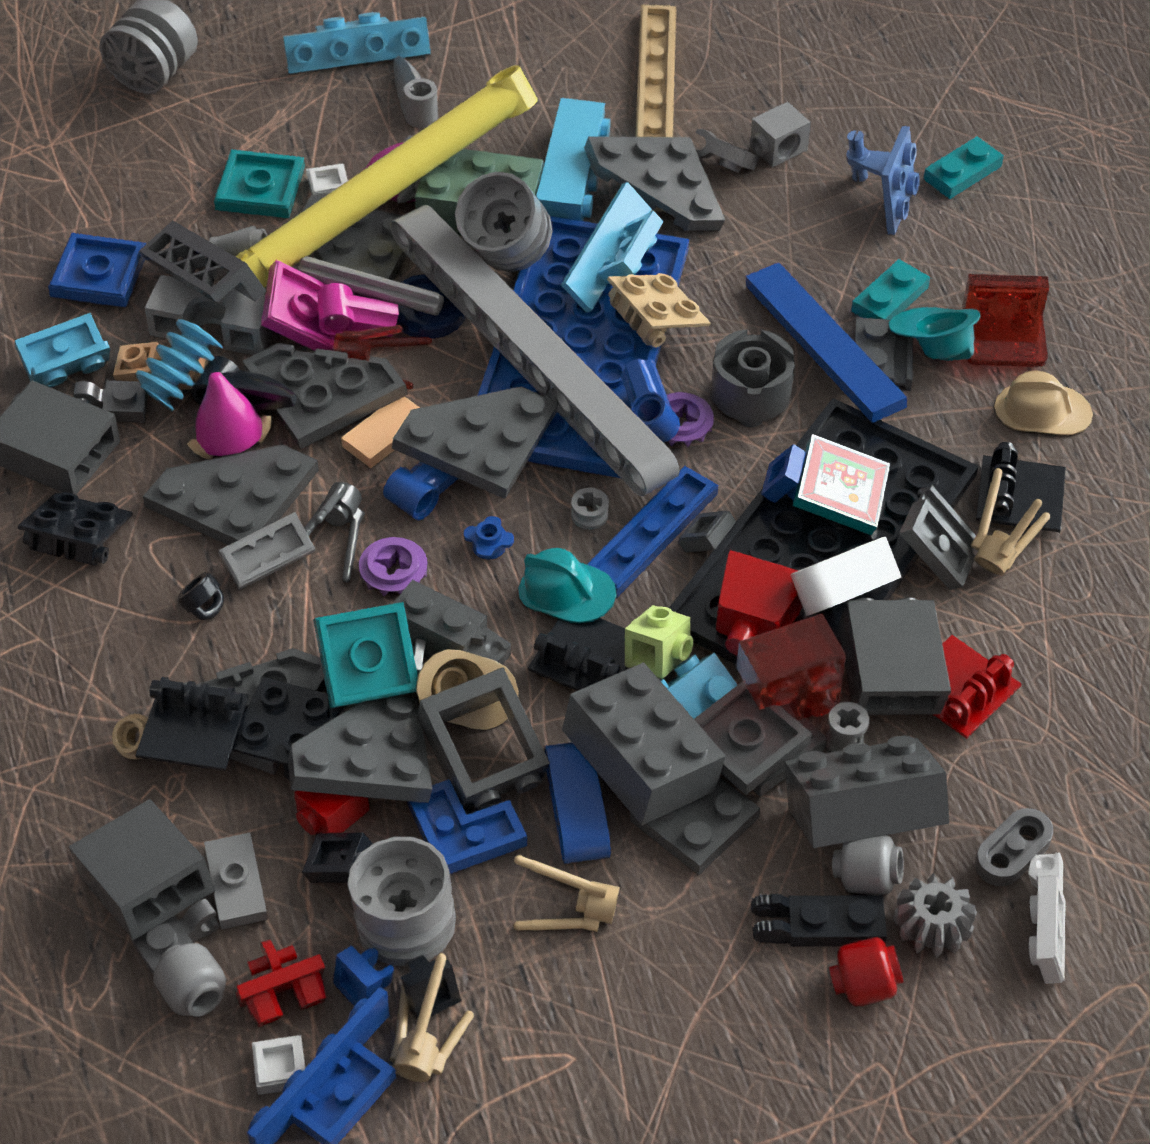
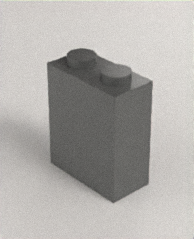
M33 380L21 393H18L12 399L10 406L0 416V466L60 492L77 495L120 442L115 414Z
M911 597L899 600H874L872 598L847 600L838 625L851 702L861 705L868 715L941 714L951 693V687L934 600H917Z
M151 799L68 846L83 882L132 940H135L216 891L204 857Z

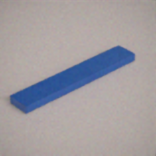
M779 262L746 276V287L872 423L907 408L906 395Z

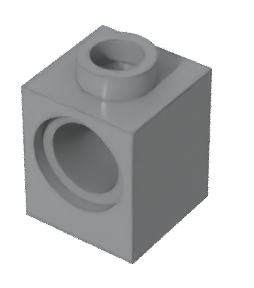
M786 102L752 118L750 147L756 155L761 156L770 166L774 167L808 150L811 122L789 102Z

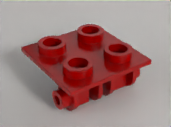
M951 635L942 643L951 693L941 714L933 715L968 739L1022 686V683L1012 677L1014 662L1008 655H994L988 660L957 637Z

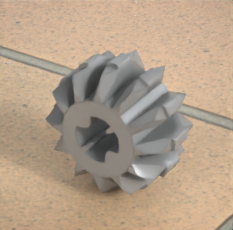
M934 873L928 877L927 884L915 877L910 882L909 889H902V892L898 895L896 903L898 908L895 909L894 922L896 926L901 927L900 936L902 942L916 941L914 948L917 954L925 947L931 948L936 958L942 954L943 947L955 954L960 949L962 941H968L972 936L973 922L976 917V905L969 903L970 895L968 889L954 890L955 882L953 877L946 881L945 884L939 883Z

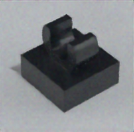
M424 955L405 963L409 973L401 976L410 1012L417 1021L436 961L435 959L428 962ZM447 958L431 1016L462 1001L453 966Z

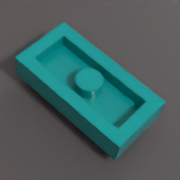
M976 136L926 167L923 180L951 199L1002 167L1004 155Z
M898 259L852 301L851 312L861 318L891 320L892 317L903 312L929 288L930 276Z

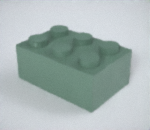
M462 149L420 179L415 195L416 209L423 205L430 206L459 236H462L457 229L455 211L458 199L469 183L484 174L493 172L510 173L526 182L534 195L537 196L543 171V159Z

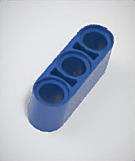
M572 742L544 746V752L550 763L546 773L563 864L610 858L609 831L597 771Z

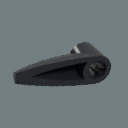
M214 356L213 361L208 360L203 367L205 371L203 374H199L191 388L192 397L201 405L207 390L210 374L219 372L248 399L255 410L294 407L296 403V394L284 384L262 374L239 370L235 363L221 356Z

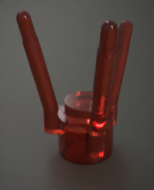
M400 325L360 331H343V333H336L333 351L348 353V358L369 361L371 348L430 345L432 339L430 337L369 339L401 333L403 328ZM402 379L407 389L414 387L412 382Z

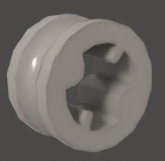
M587 487L577 491L571 500V518L573 523L580 528L588 530L603 526L608 520L609 500L607 495L596 488ZM586 506H592L594 511H587Z

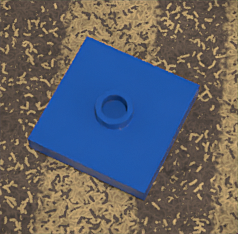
M71 233L48 286L50 297L126 307L145 261L139 250L146 243Z

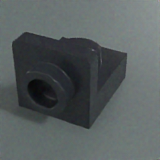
M363 832L317 833L302 874L310 883H348L351 866L359 854L373 843Z

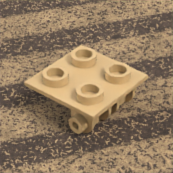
M629 274L627 276H608L607 278L608 282L613 286L609 292L610 304L629 323L630 327L637 331L636 333L648 346H661L665 342L666 336L664 334L667 328L710 326L711 324L701 313L699 306L690 300L677 286V282L667 274Z

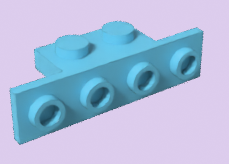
M371 12L358 15V21L345 22L344 17L328 18L323 20L324 25L315 26L316 32L283 36L288 73L395 59L398 55L410 57L431 54L426 17L389 21L386 17H380V13Z
M628 182L621 185L561 284L586 313L592 311L607 284H610L607 280L608 276L635 275L642 266L640 261L645 252L656 243L657 238L655 235L663 223L661 218L654 211H651L652 209Z

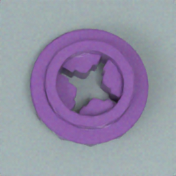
M684 392L667 394L671 408L678 418L682 417L684 413H686L687 421H684L682 426L679 427L674 438L669 440L670 445L672 446L676 442H684L689 447L693 440L703 442L706 433L711 432L713 427L714 415L710 405L694 394Z
M389 537L380 539L363 551L359 560L360 578L365 580L369 590L376 588L380 590L383 596L388 592H398L401 594L412 579L420 583L422 578L427 577L426 554L418 544L405 538ZM399 558L400 569H396L394 574L388 575L387 568H391L393 563Z

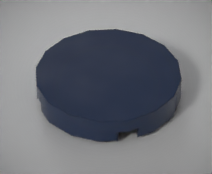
M425 274L411 276L400 282L439 293L444 297L442 310L436 316L398 305L399 315L396 327L402 333L413 338L430 340L445 337L457 331L464 323L465 315Z

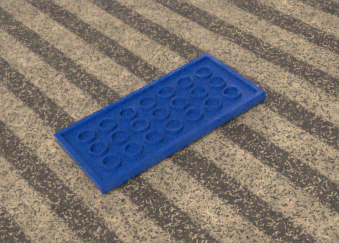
M550 216L553 232L549 247L539 261L527 269L520 270L513 291L631 409L620 373L624 371L625 364L637 358L640 360L652 359L656 365L661 346L653 347L652 345H646L636 333L637 331L633 330L621 314L613 308L609 297V292L613 288L611 284H607L594 308L588 313L561 286L598 224ZM656 234V243L645 252L640 261L642 266L635 275L667 274L679 286L689 251V239ZM494 347L478 395L521 386L540 394ZM556 412L528 462L620 478L558 412Z

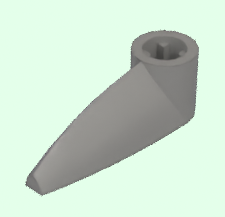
M398 55L393 62L394 79L404 117L409 125L415 128H426L438 120L437 86L429 79L422 78L408 61Z

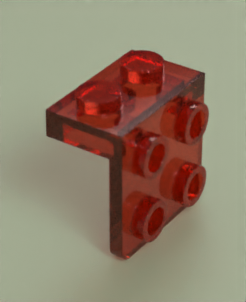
M968 274L962 309H975L981 315L978 322L973 325L974 354L967 359L970 364L1043 367L1046 365L1048 353L1043 313L1049 292L1048 276Z

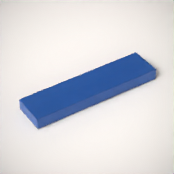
M684 466L680 470L679 476L669 481L587 565L598 568L610 576L615 583L616 598H618L716 497L718 485Z

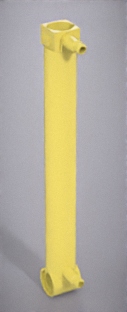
M511 66L494 75L486 83L487 86L261 241L249 249L240 252L236 257L247 263L265 288L267 286L269 267L275 260L291 267L300 262L301 258L319 249L501 122L518 116L534 106L538 99L520 66Z

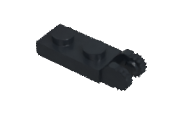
M760 894V896L752 898L751 911L755 916L788 918V923L783 920H762L754 924L752 931L756 942L759 941L766 944L768 942L771 944L790 943V947L843 946L878 937L886 944L887 929L883 895L788 896L787 898L781 894Z

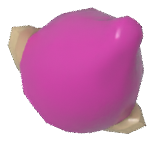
M219 372L211 373L208 378L205 396L196 417V439H191L187 445L195 454L208 460L212 459L213 455L224 456L241 453L258 441L260 444L264 441L271 428V416L263 415L260 417L248 399L231 385L223 374Z

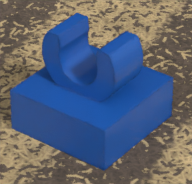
M793 444L770 462L761 495L774 503L785 494L794 500L807 452Z
M351 945L336 955L333 984L354 1006L363 998L369 999L379 987L385 988L393 980L394 967L392 965H388L380 971H376L372 967L377 963L378 951L376 948L367 949L360 955Z

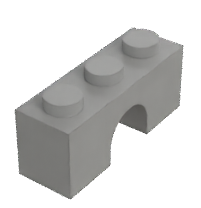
M160 275L145 306L149 335L167 339L166 334L168 332L182 334L176 325L178 319L192 322L198 326L218 324L222 328L225 350L255 355L267 348L274 331L261 325L265 294L255 302L232 289L218 303H215L178 279Z

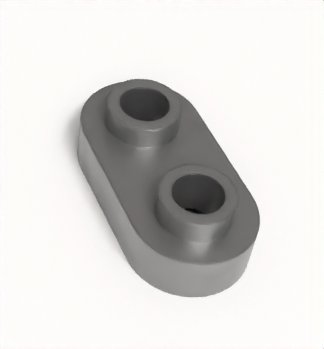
M1023 808L1013 812L980 845L975 860V868L978 875L985 882L994 886H1008L1016 882L1029 869L1033 857L1036 854H1044L1049 848L1053 836L1051 820L1041 811L1032 808ZM1021 835H1029L1034 840H1025ZM999 863L1002 864L1005 868H997L992 864Z

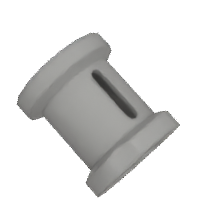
M848 701L833 706L828 718L830 729L826 733V750L831 753L842 751L845 746L850 744H865L864 733L868 729L869 724L867 711L861 705Z

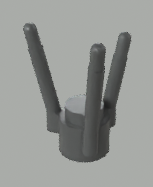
M336 482L331 486L326 498L321 502L317 512L304 529L308 536H310L324 519L334 526H343L345 523H350L342 576L343 582L348 583L351 580L359 527L365 513L358 508L362 501L359 490L349 483Z

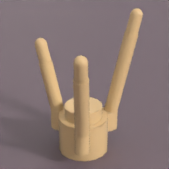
M1000 468L994 471L979 530L971 547L978 550L974 560L980 566L992 573L1004 575L1006 570H1010L1018 555L1050 519V514L1047 512L1043 513L1022 536L1042 506V501L1036 499L1010 535L995 530L992 536L987 535L1002 477V470Z
M520 855L515 856V864L580 889L575 911L584 913V918L516 921L513 924L515 930L586 929L598 932L600 922L612 924L620 887L595 881L591 882Z
M443 953L438 954L436 957L416 1028L409 1032L408 1037L406 1035L409 1005L403 985L401 986L395 1044L389 1060L394 1063L393 1068H395L398 1075L416 1082L429 1081L432 1073L442 1074L448 1056L474 1017L472 1011H466L440 1050L436 1047L437 1039L426 1032L446 961V956Z

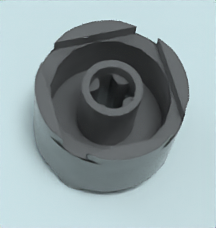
M740 330L724 337L716 346L713 359L711 400L723 413L739 420L746 427H757L762 421L772 419L781 414L789 405L792 394L795 364L791 346L780 336L761 330L760 335H747V330Z

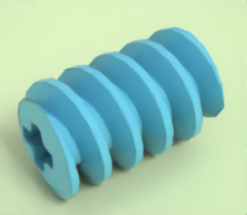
M178 319L176 322L178 329L182 333L181 335L173 332L166 334V338L172 347L164 345L156 347V351L162 360L149 357L146 359V364L151 374L141 370L135 373L141 384L140 387L172 412L174 408L168 400L169 396L178 399L184 398L178 385L182 383L192 387L195 384L188 372L191 370L203 374L205 371L198 361L199 358L213 361L214 356L208 347L213 345L223 348L205 330L183 319Z

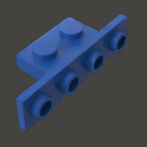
M379 987L369 999H361L353 1007L349 1014L348 1022L336 1035L334 1033L329 1034L321 1042L316 1051V1057L304 1070L299 1069L289 1077L283 1087L282 1095L272 1106H265L256 1113L247 1132L249 1144H275L293 1123L321 1144H338L396 1079L395 1068L363 1046L390 1016L387 991Z

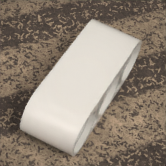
M886 536L790 574L806 616L840 604L902 577Z

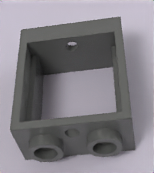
M504 667L420 700L417 717L446 779H450L464 810L473 806L477 811L488 808L501 800L500 795L514 789H516L517 793H524L542 783L541 778L544 777L550 763ZM500 701L528 760L472 783L444 723Z

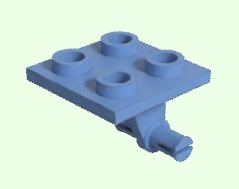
M902 126L891 152L868 150L864 147L863 132L858 131L856 134V130L851 131L847 135L849 150L846 153L848 164L852 167V179L856 182L858 178L859 182L865 181L868 178L867 171L881 176L887 233L895 235L901 220H906L908 216L911 195H916L919 188V173L914 172L913 166L917 149L916 144L911 143L910 127Z

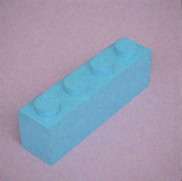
M567 98L560 99L536 196L550 216L583 221L584 217H591L593 195L589 194L590 191H597L599 177L593 172L584 146L588 137H609L611 120L604 118L605 103Z

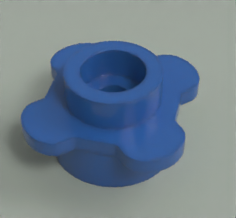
M489 516L477 526H469L464 530V539L472 542L473 552L482 559L498 558L505 552L506 548L511 547L514 543L513 534L506 532L501 526V519L495 516Z

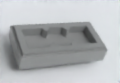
M296 512L220 549L218 554L237 589L241 590L315 552V547Z
M250 832L204 842L210 876L216 890L214 891L221 930L268 920Z

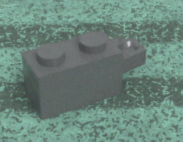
M413 579L393 603H404L412 646H415L416 638L425 640L424 658L426 659L431 658L438 652L449 649L461 650L489 658L503 665L511 655V643L487 628V615Z

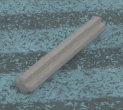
M308 256L301 258L298 266L299 271L325 284H345L354 293L393 302L400 306L436 316L440 314L444 303V297L439 293Z

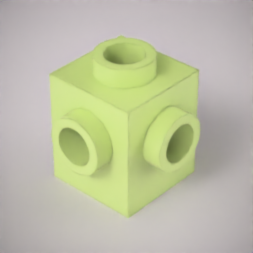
M652 605L625 628V667L632 668L644 662L656 677L663 679L682 661L687 660L692 652L693 638L690 636V617L673 612L667 607Z

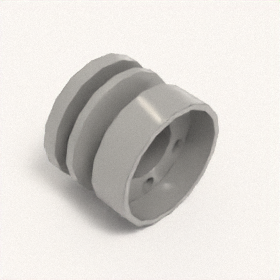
M136 0L122 15V18L101 37L99 49L102 60L109 72L120 83L140 93L153 94L163 88L168 80L174 76L176 70L193 55L197 48L198 38L196 29L189 17L176 4L169 0Z
M504 172L481 175L467 185L458 199L455 211L457 229L467 244L494 269L507 272L527 269L539 261L548 249L553 232L550 215L526 182L517 176Z
M391 837L375 842L359 854L350 868L348 889L354 909L356 929L362 947L365 950L376 948L378 951L377 960L392 966H406L405 963L421 955H424L429 961L443 951L454 935L456 922L454 900L451 894L450 872L444 856L432 844L415 837Z

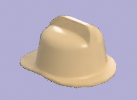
M1036 370L1025 372L1013 380L1011 386L1003 389L997 396L994 406L997 418L1005 426L1024 432L1075 435L1083 432L1091 424L1093 416L1091 406L1083 395L1071 388L1062 386L1053 375Z
M449 649L434 654L424 663L418 674L416 692L420 703L422 699L504 667L517 696L519 690L515 677L506 666L489 658L461 650ZM497 701L448 722L472 729L488 730L500 726L508 717L500 701Z

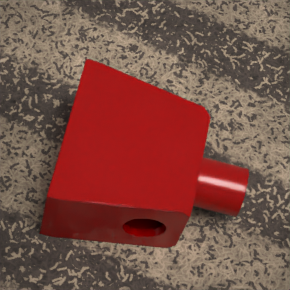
M730 550L719 598L716 630L721 634L728 635L725 646L729 652L737 656H747L750 654L754 644L767 648H773L778 645L803 608L790 575L799 570Z

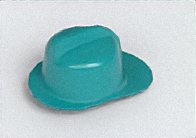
M922 307L910 309L892 317L889 322V328L897 335L916 338L928 358L945 361L969 359L974 354L973 325L978 322L981 315L975 309L954 310Z
M550 548L536 555H526L524 559V576L518 587L519 598L525 607L573 623L592 622L604 616L613 607L617 596L615 583L605 572L579 562L571 552L562 548Z

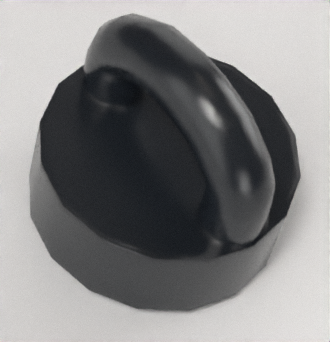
M204 572L183 588L177 597V601L188 613L191 612L199 620H209L220 612L224 603V595L219 588L220 584L209 572ZM213 596L212 605L208 609H202L201 605Z

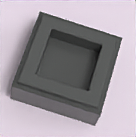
M730 511L700 513L681 535L678 543L685 553L715 550L735 525L736 520Z

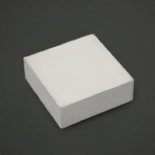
M344 164L306 169L311 195L325 197L348 181Z
M301 1035L252 1042L258 1095L283 1091V1087L289 1077L295 1071L305 1069Z

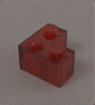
M819 614L739 641L737 670L759 710L772 705L781 706L788 703L797 720H801L810 716L820 717L826 715L839 703L846 654L823 614Z

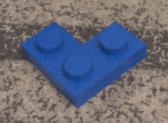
M448 779L432 785V792L428 803L407 801V805L423 840L432 844L444 856L450 874L527 846V835L510 800L466 815L452 783Z

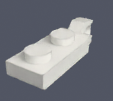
M1060 853L1036 854L1030 862L1028 872L1031 884L1038 889V895L1030 896L1031 920L1033 924H1037V936H1030L1029 938L1030 961L1032 965H1039L1045 984L1062 983L1065 976L1063 861Z

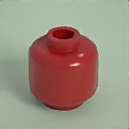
M878 937L841 946L837 952L838 964L829 966L836 995L846 993L849 1002L855 1007L892 999L897 993V984L904 983L894 945L886 947L885 942Z

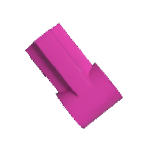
M341 283L326 284L319 289L317 294L319 329L324 334L339 337L347 335L353 330L388 337L393 336L399 315L398 304L355 296L350 287Z

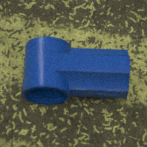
M637 358L625 364V369L620 373L631 404V410L663 443L668 442L677 434L680 421L671 408L655 363L652 359L640 360Z
M420 461L410 470L406 467H400L395 470L386 481L383 495L384 498L414 519L422 520L433 511L439 500V495L459 478Z

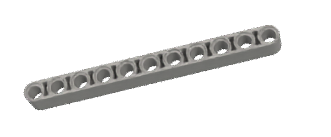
M423 205L391 222V233L399 248L542 396L558 402L557 412L637 495L644 496L679 476V465L671 450L430 206Z

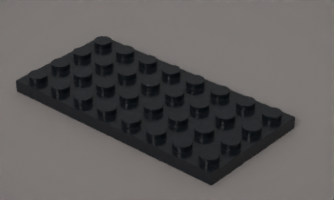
M834 398L831 399L796 446L805 451L807 442L813 434L890 463L879 521L874 533L869 535L793 506L794 500L787 494L774 503L761 495V489L718 547L711 553L669 607L673 612L690 617V636H692L694 643L713 653L715 652V654L815 704L844 663L838 624L847 601L806 616L804 608H802L776 647L767 648L754 644L749 655H734L725 646L728 635L721 634L716 630L719 598L730 550L795 570H802L886 536L902 577L849 600L860 598L889 600L919 558L915 550L900 535V530L912 504L920 498L917 494L919 489L933 485L946 502L954 508L976 478L978 465L882 420L872 423L862 411Z

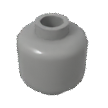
M889 835L845 842L842 845V850H834L832 859L833 875L835 878H841L842 884L849 894L887 895L892 892L895 884H901L904 872L903 850L901 847L895 846Z
M198 943L175 945L163 953L154 970L153 982L174 1013L181 1016H202L212 1011L220 1003L225 989L226 976L206 947Z

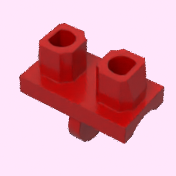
M271 939L260 942L263 956L247 962L251 976L269 970V973L237 985V992L235 993L240 1008L247 1006L248 1012L258 1027L283 1018V1013L275 994L290 988L294 991L300 1010L325 1002L326 999L321 977L323 976L325 966L321 955L318 954L282 968V964L297 959L294 946L291 945L276 951Z

